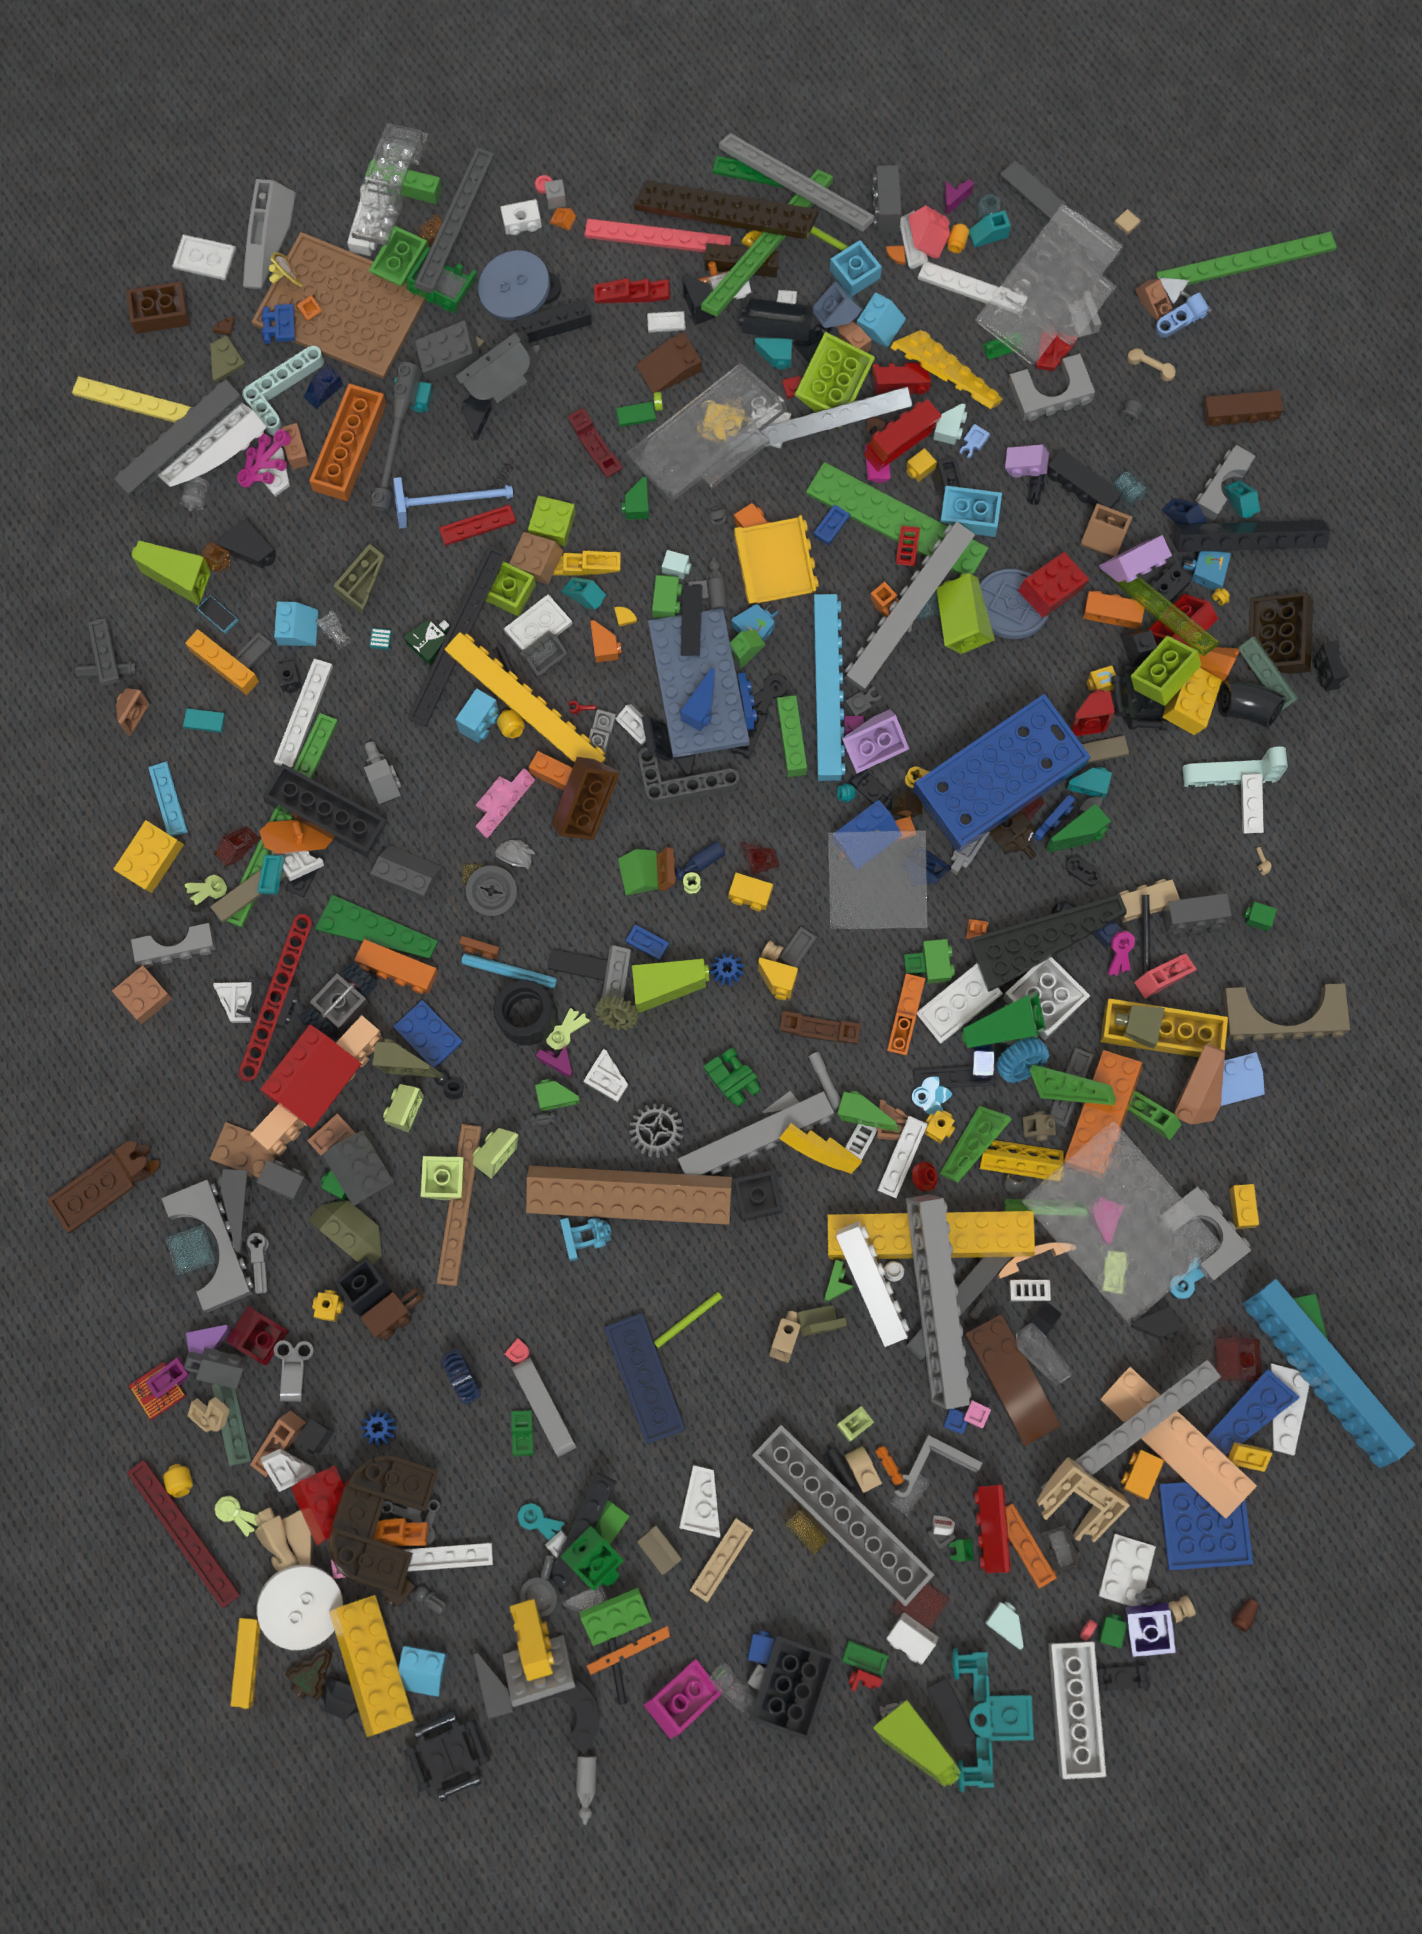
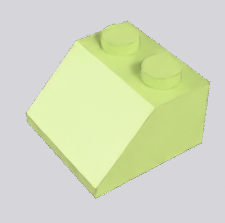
M402 1084L399 1085L398 1089L395 1088L391 1096L393 1100L391 1106L386 1108L383 1118H385L384 1122L387 1125L409 1133L424 1098L421 1090Z
M500 1128L495 1133L491 1132L486 1137L484 1146L482 1148L479 1146L472 1155L473 1165L492 1179L517 1149L519 1135Z

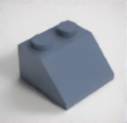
M836 281L813 307L814 315L825 328L850 324L862 311V308L852 295Z

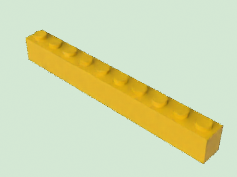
M459 632L445 648V651L519 714L571 761L575 763L577 757L595 759L603 764L606 762L604 757L606 753L598 746L593 748L589 744L591 742L589 738L584 734L578 735L575 732L577 728L569 721L563 722L560 719L562 715L554 708L549 710L546 707L547 702L540 696L534 697L531 694L533 690L525 683L523 685L517 682L518 677L511 671L508 673L502 669L504 665L496 658L494 660L488 657L489 652L482 646L479 648L473 644L475 640L467 633L463 635Z

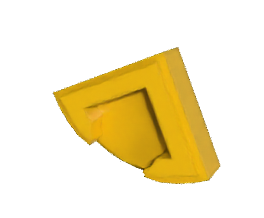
M614 607L619 626L637 622V618L631 610L624 607Z

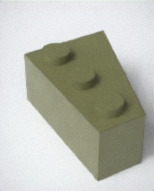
M369 544L333 585L334 593L362 615L365 613L385 563L384 555Z

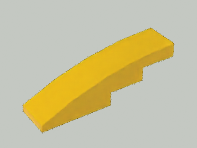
M583 551L582 554L563 553L553 575H596L620 572V552Z
M792 1123L789 1124L779 1137L780 1140L813 1160L852 1174L862 1162L861 1159L831 1137L825 1141L811 1130L805 1134Z

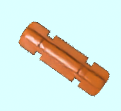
M886 1447L878 1448L875 1452L878 1458H881V1463L888 1475H891L894 1485L897 1486L904 1482L902 1474H899V1469L891 1455H888L889 1452Z

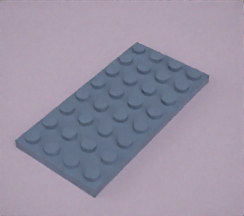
M723 608L703 611L701 614L700 656H681L682 615L648 620L673 758L750 745ZM714 668L715 687L711 712L712 719L708 726H704L699 731L681 721L680 711L709 670Z

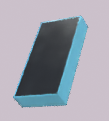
M211 595L197 608L200 613L223 633H226L238 621L233 614Z

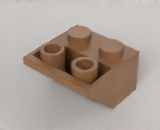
M1097 503L1080 545L1107 556L1116 557L1132 516Z

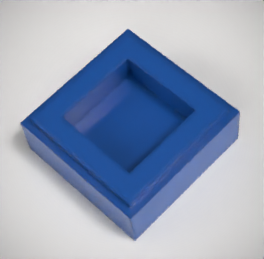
M954 1408L949 1409L944 1428L963 1435L967 1422L963 1420L966 1413Z

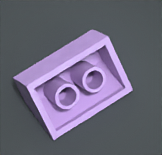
M1163 535L1142 542L1099 566L1100 569L1117 582L1126 580L1128 583L1135 580L1137 574L1141 573L1143 575L1152 571V566L1159 567L1165 564V559L1172 555Z

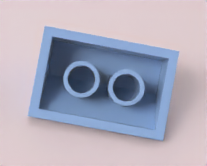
M1257 1052L1224 1061L1221 1106L1265 1094L1263 1070Z

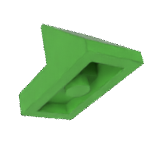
M835 1261L824 1298L825 1302L835 1299L854 1287L838 1282L839 1279L843 1280L846 1268L842 1267L844 1263L842 1261Z

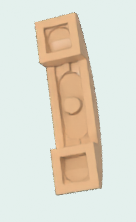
M1061 1242L1035 1246V1255L1051 1249L1055 1257L1074 1249L1075 1246L1074 1244ZM1030 1257L1012 1258L996 1275L997 1279L1018 1272L1019 1269L1016 1263Z

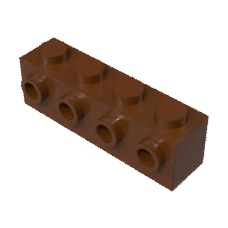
M1280 390L1207 396L1202 405L1205 426L1211 425L1213 427L1222 424L1237 425L1242 422L1256 423L1265 420L1273 422L1279 419L1283 412Z

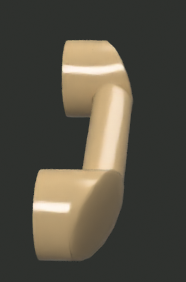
M1139 348L1133 349L1128 353L1127 360L1129 363L1136 365L1142 361L1160 370V376L1165 381H1171L1175 377V368L1170 363L1163 364L1145 355L1143 350Z

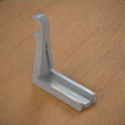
M928 1435L909 1475H902V1479L908 1481L905 1493L897 1490L894 1491V1494L899 1498H905L910 1494L930 1449L975 1473L979 1471L982 1462Z

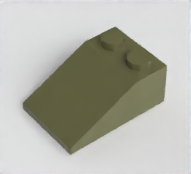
M384 1039L383 1042H376L372 1065L384 1073L443 1078L442 1073L402 1048V1045L396 1044V1041Z

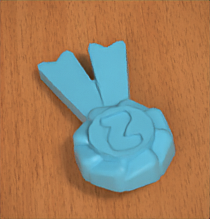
M1193 1256L1185 1274H1176L1170 1280V1293L1176 1298H1189L1195 1291L1194 1282L1205 1276L1198 1269L1202 1262L1201 1259L1197 1260ZM1178 1281L1186 1282L1188 1287L1187 1291L1183 1289L1186 1286L1185 1283H1182L1180 1286L1176 1283Z

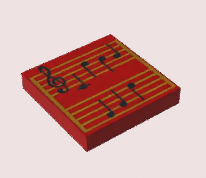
M165 1362L129 1385L150 1420H153L186 1397L182 1388L175 1386L164 1396L156 1399L146 1384L148 1379L167 1366Z

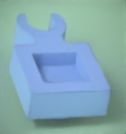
M974 424L964 438V442L967 445L960 449V454L962 455L965 450H968L970 453L967 455V459H970L974 449L981 450L990 437V433Z

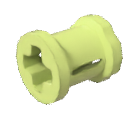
M690 872L684 876L683 885L687 893H697L700 890L701 879L698 874ZM688 881H695V885L692 884L691 886H689Z

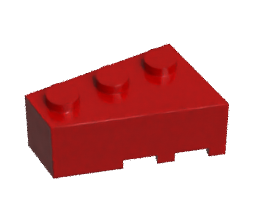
M894 363L888 364V367H879V364H873L871 384L874 396L908 387L909 394L917 393L922 395L930 390L931 379L929 371L922 368L920 363H905L904 367H895Z

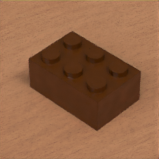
M181 281L126 290L130 323L136 334L190 325L186 291Z

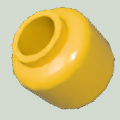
M504 710L497 718V726L503 736L513 739L523 733L524 721L514 710Z
M180 1464L170 1466L163 1475L166 1491L174 1497L187 1495L193 1486L189 1468Z

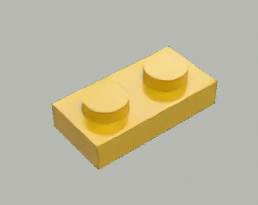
M1234 1442L1228 1459L1235 1466L1265 1472L1272 1452L1268 1449Z

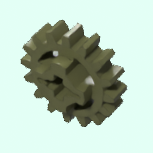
M607 995L606 998H601L598 1001L595 1015H598V1020L604 1021L603 1025H610V1029L617 1028L620 1031L623 1028L627 1031L628 1027L632 1029L636 1025L639 1011L635 1010L636 1006L630 1005L631 1001L625 1002L624 997L617 998L614 995L611 998Z

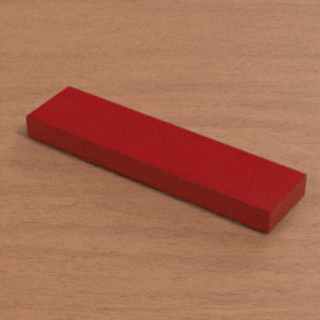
M507 505L439 527L446 546L514 524L516 519L511 506Z

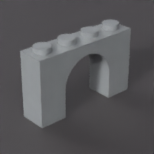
M1080 354L1062 359L1060 368L1068 389L1056 397H1048L1039 393L1033 385L1028 369L1010 374L1008 384L1023 421L1027 419L1033 421L1044 414L1050 416L1061 409L1067 411L1072 409L1074 405H1087L1093 400L1095 390Z
M1196 1187L1163 1213L1158 1220L1170 1235L1192 1219H1204L1215 1226L1219 1234V1246L1214 1254L1198 1266V1269L1205 1275L1204 1277L1211 1283L1251 1250L1248 1241L1244 1237L1240 1238L1235 1232L1236 1227L1233 1223L1226 1221L1222 1216V1210L1209 1201L1210 1197L1207 1192Z

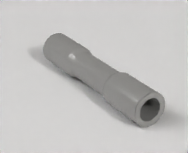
M813 1053L808 1057L822 1083L826 1097L833 1111L840 1107V1096L833 1086L820 1053Z

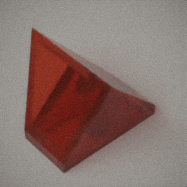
M740 842L751 875L780 866L774 848H760Z

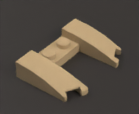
M1069 1457L1056 1470L1037 1499L1039 1506L1043 1504L1045 1510L1042 1512V1515L1046 1520L1073 1492H1076L1094 1505L1073 1535L1077 1541H1080L1082 1536L1086 1534L1091 1535L1092 1542H1096L1130 1506L1124 1495L1111 1486L1109 1488L1085 1472L1081 1465Z

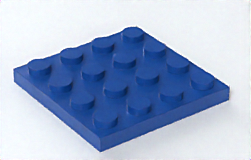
M1187 1482L1158 1484L1168 1570L1253 1564L1245 1499L1225 1519Z

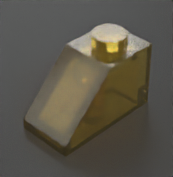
M798 1510L785 1524L813 1555L829 1541L801 1510Z

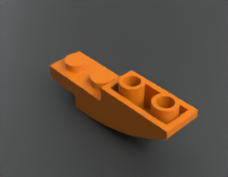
M910 974L905 975L887 1051L907 1055L925 978Z
M405 1518L381 1520L377 1523L372 1540L390 1546L426 1545L429 1526L427 1522L407 1523Z

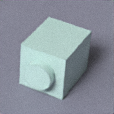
M667 550L662 564V574L679 577L684 580L685 574L689 575L692 566L689 563V556Z

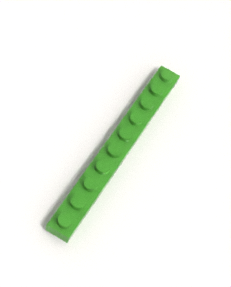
M1327 232L1157 272L1156 278L1189 280L1187 285L1334 251L1337 247L1332 233Z

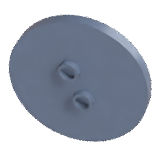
M521 250L505 252L489 262L483 270L478 284L479 297L486 310L499 319L515 320L528 316L537 311L545 302L550 290V275L543 261L533 253Z
M1002 569L991 573L980 583L993 634L1007 639H1022L1035 634L1046 623L1049 614L1042 618L1018 592L1023 581L1031 575L1030 573L1018 569Z

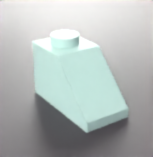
M999 1602L985 1621V1624L1021 1650L1024 1646L1019 1616L1014 1613L1016 1608L1008 1602L1004 1604Z

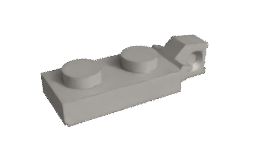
M990 832L958 853L955 850L951 858L954 864L950 872L957 875L962 866L967 868Z

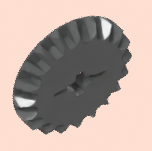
M481 867L467 881V900L476 912L484 916L493 917L501 915L508 911L515 902L517 896L515 880L507 870L501 867ZM494 886V890L498 893L492 896H488V892L483 890Z

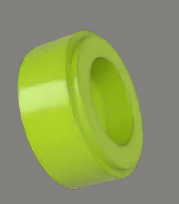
M654 392L655 410L662 411L661 392Z

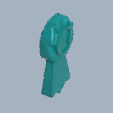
M536 1504L524 1505L518 1513V1520L522 1527L528 1530L537 1528L548 1541L556 1535L551 1529L558 1532L562 1531L561 1527L564 1525V1522L544 1518L541 1508Z

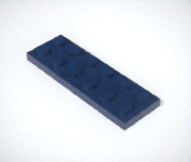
M643 1313L604 1327L646 1445L685 1431Z

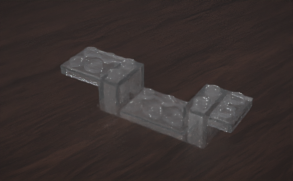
M386 124L360 189L362 207L351 232L352 238L388 245L403 207V184L411 164L419 165L429 139L428 133L404 126Z

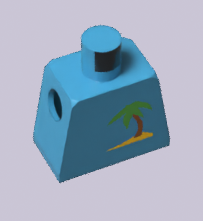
M1202 551L1199 552L1196 560L1186 557L1183 569L1193 571L1191 581L1215 591L1216 588L1221 589L1223 586L1231 553Z
M756 604L731 620V627L738 634L742 631L756 629L764 642L775 629V622L772 618L778 614V611L773 605L763 610Z

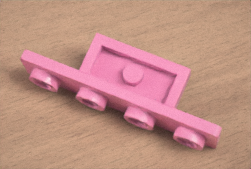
M522 769L512 782L499 776L476 804L478 809L486 813L476 825V828L484 837L488 838L535 781L526 769Z

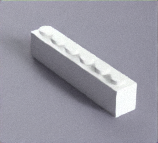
M859 1221L837 1230L836 1237L884 1346L886 1347L908 1338V1330H910L906 1318L902 1319L899 1313L902 1312L898 1300L894 1301L892 1293H894L890 1282L885 1281L883 1276L886 1275L882 1263L878 1264L875 1258L878 1255L874 1245H870L867 1240L869 1233L866 1227H862Z

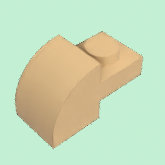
M863 1446L844 1455L863 1493L882 1484Z

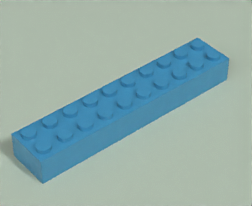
M1277 1279L1258 1290L1243 1303L1247 1313L1254 1317L1262 1331L1269 1335L1274 1345L1284 1353L1288 1362L1300 1372L1302 1379L1310 1384L1315 1394L1325 1402L1329 1411L1340 1420L1343 1428L1350 1432L1358 1446L1365 1450L1375 1465L1379 1468L1389 1465L1402 1458L1415 1446V1443Z

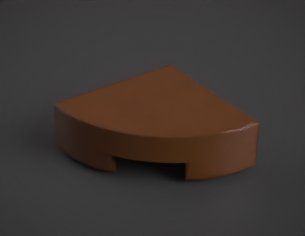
M226 317L224 320L216 323L212 329L213 333L231 336L235 317Z

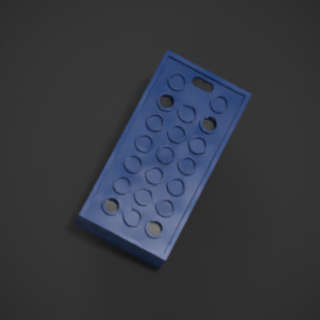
M1043 694L917 780L913 791L959 853L1086 766L1090 755L1047 696Z

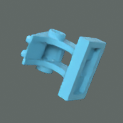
M568 1218L560 1220L570 1261L578 1260L577 1249L593 1245L594 1248H601L606 1246V1242L611 1241L610 1225L607 1221L600 1220V1218L590 1219L587 1225L571 1228ZM592 1229L594 1239L583 1242L580 1232Z

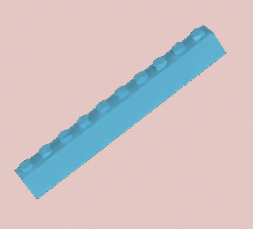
M814 594L818 781H841V776L845 775V763H841V756H845V746L841 745V738L844 737V727H840V720H844V709L840 708V702H843V690L839 689V684H843V672H839V666H842V654H839V648H842V637H838V630H841V619H838V613H841V601H837V594Z

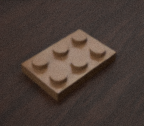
M225 1122L210 1160L236 1170H247L254 1177L259 1178L267 1160L273 1163L276 1157L273 1158L255 1142L250 1135L251 1131Z

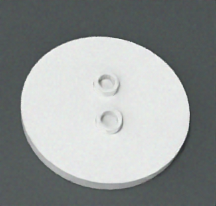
M305 1564L289 1566L274 1574L263 1586L257 1601L259 1625L265 1636L277 1646L290 1650H303L322 1643L333 1633L334 1626L329 1611L343 1606L342 1595L336 1581L323 1569Z

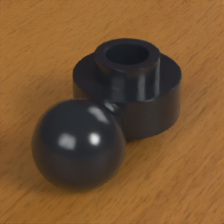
M439 1070L443 1074V1078H434L435 1083L444 1086L443 1093L447 1098L459 1099L463 1095V1083L456 1079H450L447 1071Z

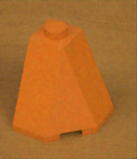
M1191 646V648L1199 653L1200 668L1218 677L1222 682L1228 676L1240 652L1237 648Z

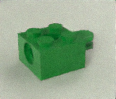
M592 1526L560 1556L593 1591L601 1584L610 1586L615 1583L619 1577L616 1568L624 1561Z

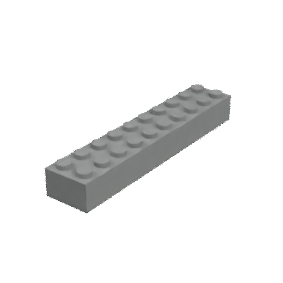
M929 1194L906 1198L931 1400L945 1409L970 1405L971 1391L969 1386H967L968 1369L964 1363L966 1351L961 1339L963 1329L959 1323L961 1311L956 1300L958 1288L954 1283L953 1276L955 1275V1266L951 1261L953 1249L948 1237L950 1226L946 1221L947 1204L944 1198Z
M782 1425L752 1455L903 1606H906L934 1576L901 1541Z

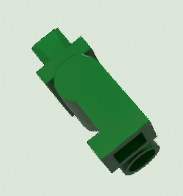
M733 1047L721 1056L724 1062H730L734 1069L733 1072H728L718 1056L703 1066V1068L726 1100H730L736 1107H739L746 1101L741 1094L742 1091L747 1089L753 1097L761 1089L757 1083V1076L750 1067L742 1065L736 1058L738 1053Z

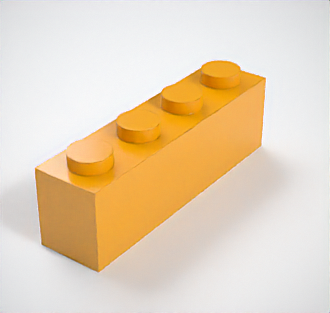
M198 629L186 641L185 644L191 653L246 696L259 682L251 670Z

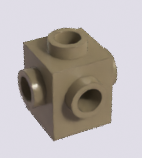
M1045 1111L1034 1112L1031 1116L1023 1117L1025 1137L1036 1138V1141H1046L1049 1136L1056 1135L1054 1115H1045Z

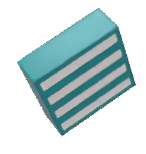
M372 628L370 648L389 650L392 631Z

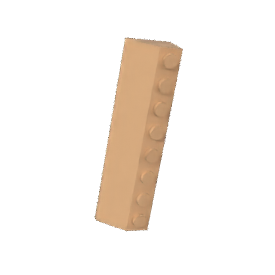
M1129 1367L1100 1400L1125 1423L1161 1395ZM1178 1411L1141 1438L1225 1519L1257 1487Z

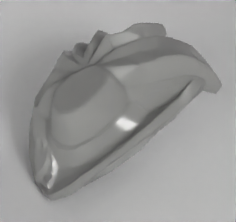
M521 840L505 841L495 851L496 856L501 860L514 866L525 867L527 870L531 866V854H535Z

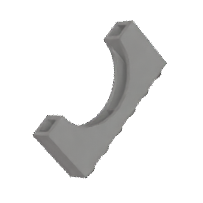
M209 1180L202 1181L161 1198L169 1218L172 1220L180 1217L199 1219L212 1230L219 1246L217 1271L212 1280L204 1288L196 1292L203 1311L207 1313L253 1294L251 1288L254 1287L251 1277H247L244 1270L247 1269L243 1257L239 1258L238 1253L235 1251L228 1220L225 1221L223 1215L226 1213L225 1207L222 1202H218L216 1197L219 1194L215 1183L211 1184Z

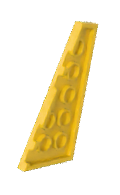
M919 330L894 341L890 347L895 351L898 348L905 352V357L909 360H918L921 362L922 368L945 382L948 379L957 384L955 388L960 391L963 389L970 392L973 399L990 409L998 406L1003 400L996 390L988 387L983 379L975 376L970 368L962 365L954 355L949 354L940 343L935 342L925 331Z

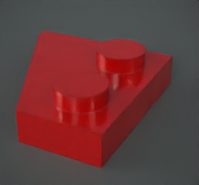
M1042 332L1036 369L1055 371L1062 362V359L1065 358L1075 345L1077 337Z

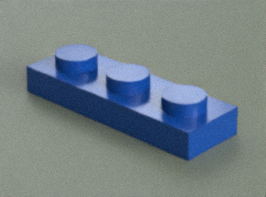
M745 673L738 674V685L747 730L754 729V721H757L756 709H752V706H754L753 694L749 695V692L752 691L751 681L746 679Z

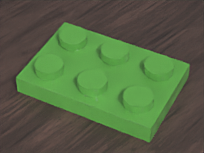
M638 1588L579 1612L581 1621L593 1646L652 1622Z

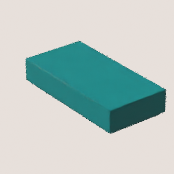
M186 709L183 727L186 729L222 733L225 713Z
M264 855L257 890L259 894L278 895L285 857L282 855Z

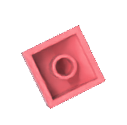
M925 205L908 216L915 248L936 259L939 258L950 235L949 220L946 216Z

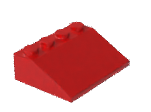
M309 1025L260 1090L270 1100L313 1129L362 1063L312 1025Z

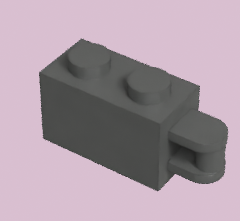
M204 1348L203 1354L189 1352L184 1368L188 1371L196 1372V1380L237 1389L245 1357L220 1352L217 1349Z

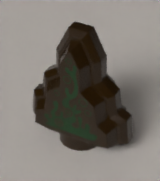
M324 1649L316 1653L310 1661H302L297 1667L292 1666L285 1673L286 1677L293 1683L290 1689L302 1699L308 1695L318 1701L324 1692L322 1686L326 1681L325 1671L330 1666L332 1653L328 1649Z

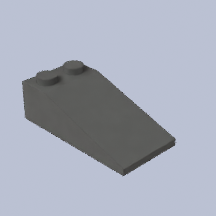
M223 1169L222 1175H219L218 1184L221 1187L235 1251L243 1257H247V1239L250 1234L254 1176L247 1170Z

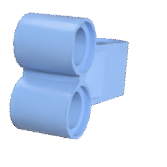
M1201 293L1193 295L1185 304L1162 317L1156 325V334L1159 337L1166 338L1188 324L1195 323V320L1204 318L1210 308ZM1182 314L1185 320L1179 321L1176 319V316ZM1162 324L1168 325V326H1169V330H1168V331H1163V330H1161V329H1160V325H1162Z

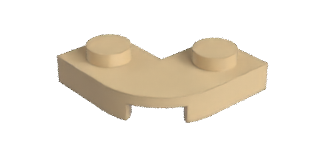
M216 1397L209 1400L208 1406L197 1398L191 1402L188 1417L205 1432L210 1430L219 1431L224 1428L230 1409Z

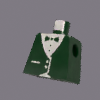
M427 620L403 637L405 643L431 667L446 638L445 634L450 630V625L443 620L435 626L430 620Z

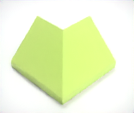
M423 1156L421 1197L437 1200L462 1198L464 1157Z

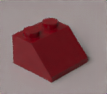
M248 1306L226 1339V1342L267 1366L274 1355L275 1345L279 1341H283L289 1331Z

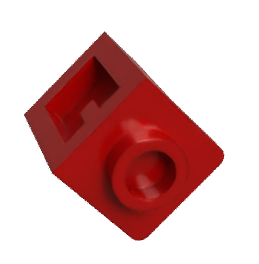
M858 1668L857 1672H852L848 1684L851 1685L850 1689L855 1691L859 1680H862V1685L874 1689L875 1686L880 1688L883 1679Z

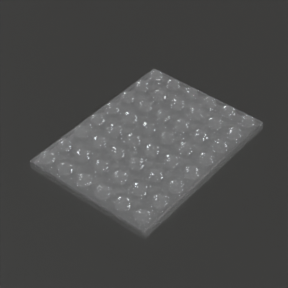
M1115 1121L1110 1122L1021 1201L1029 1211H1033L1035 1218L1129 1325H1132V1322L1140 1318L1222 1245Z

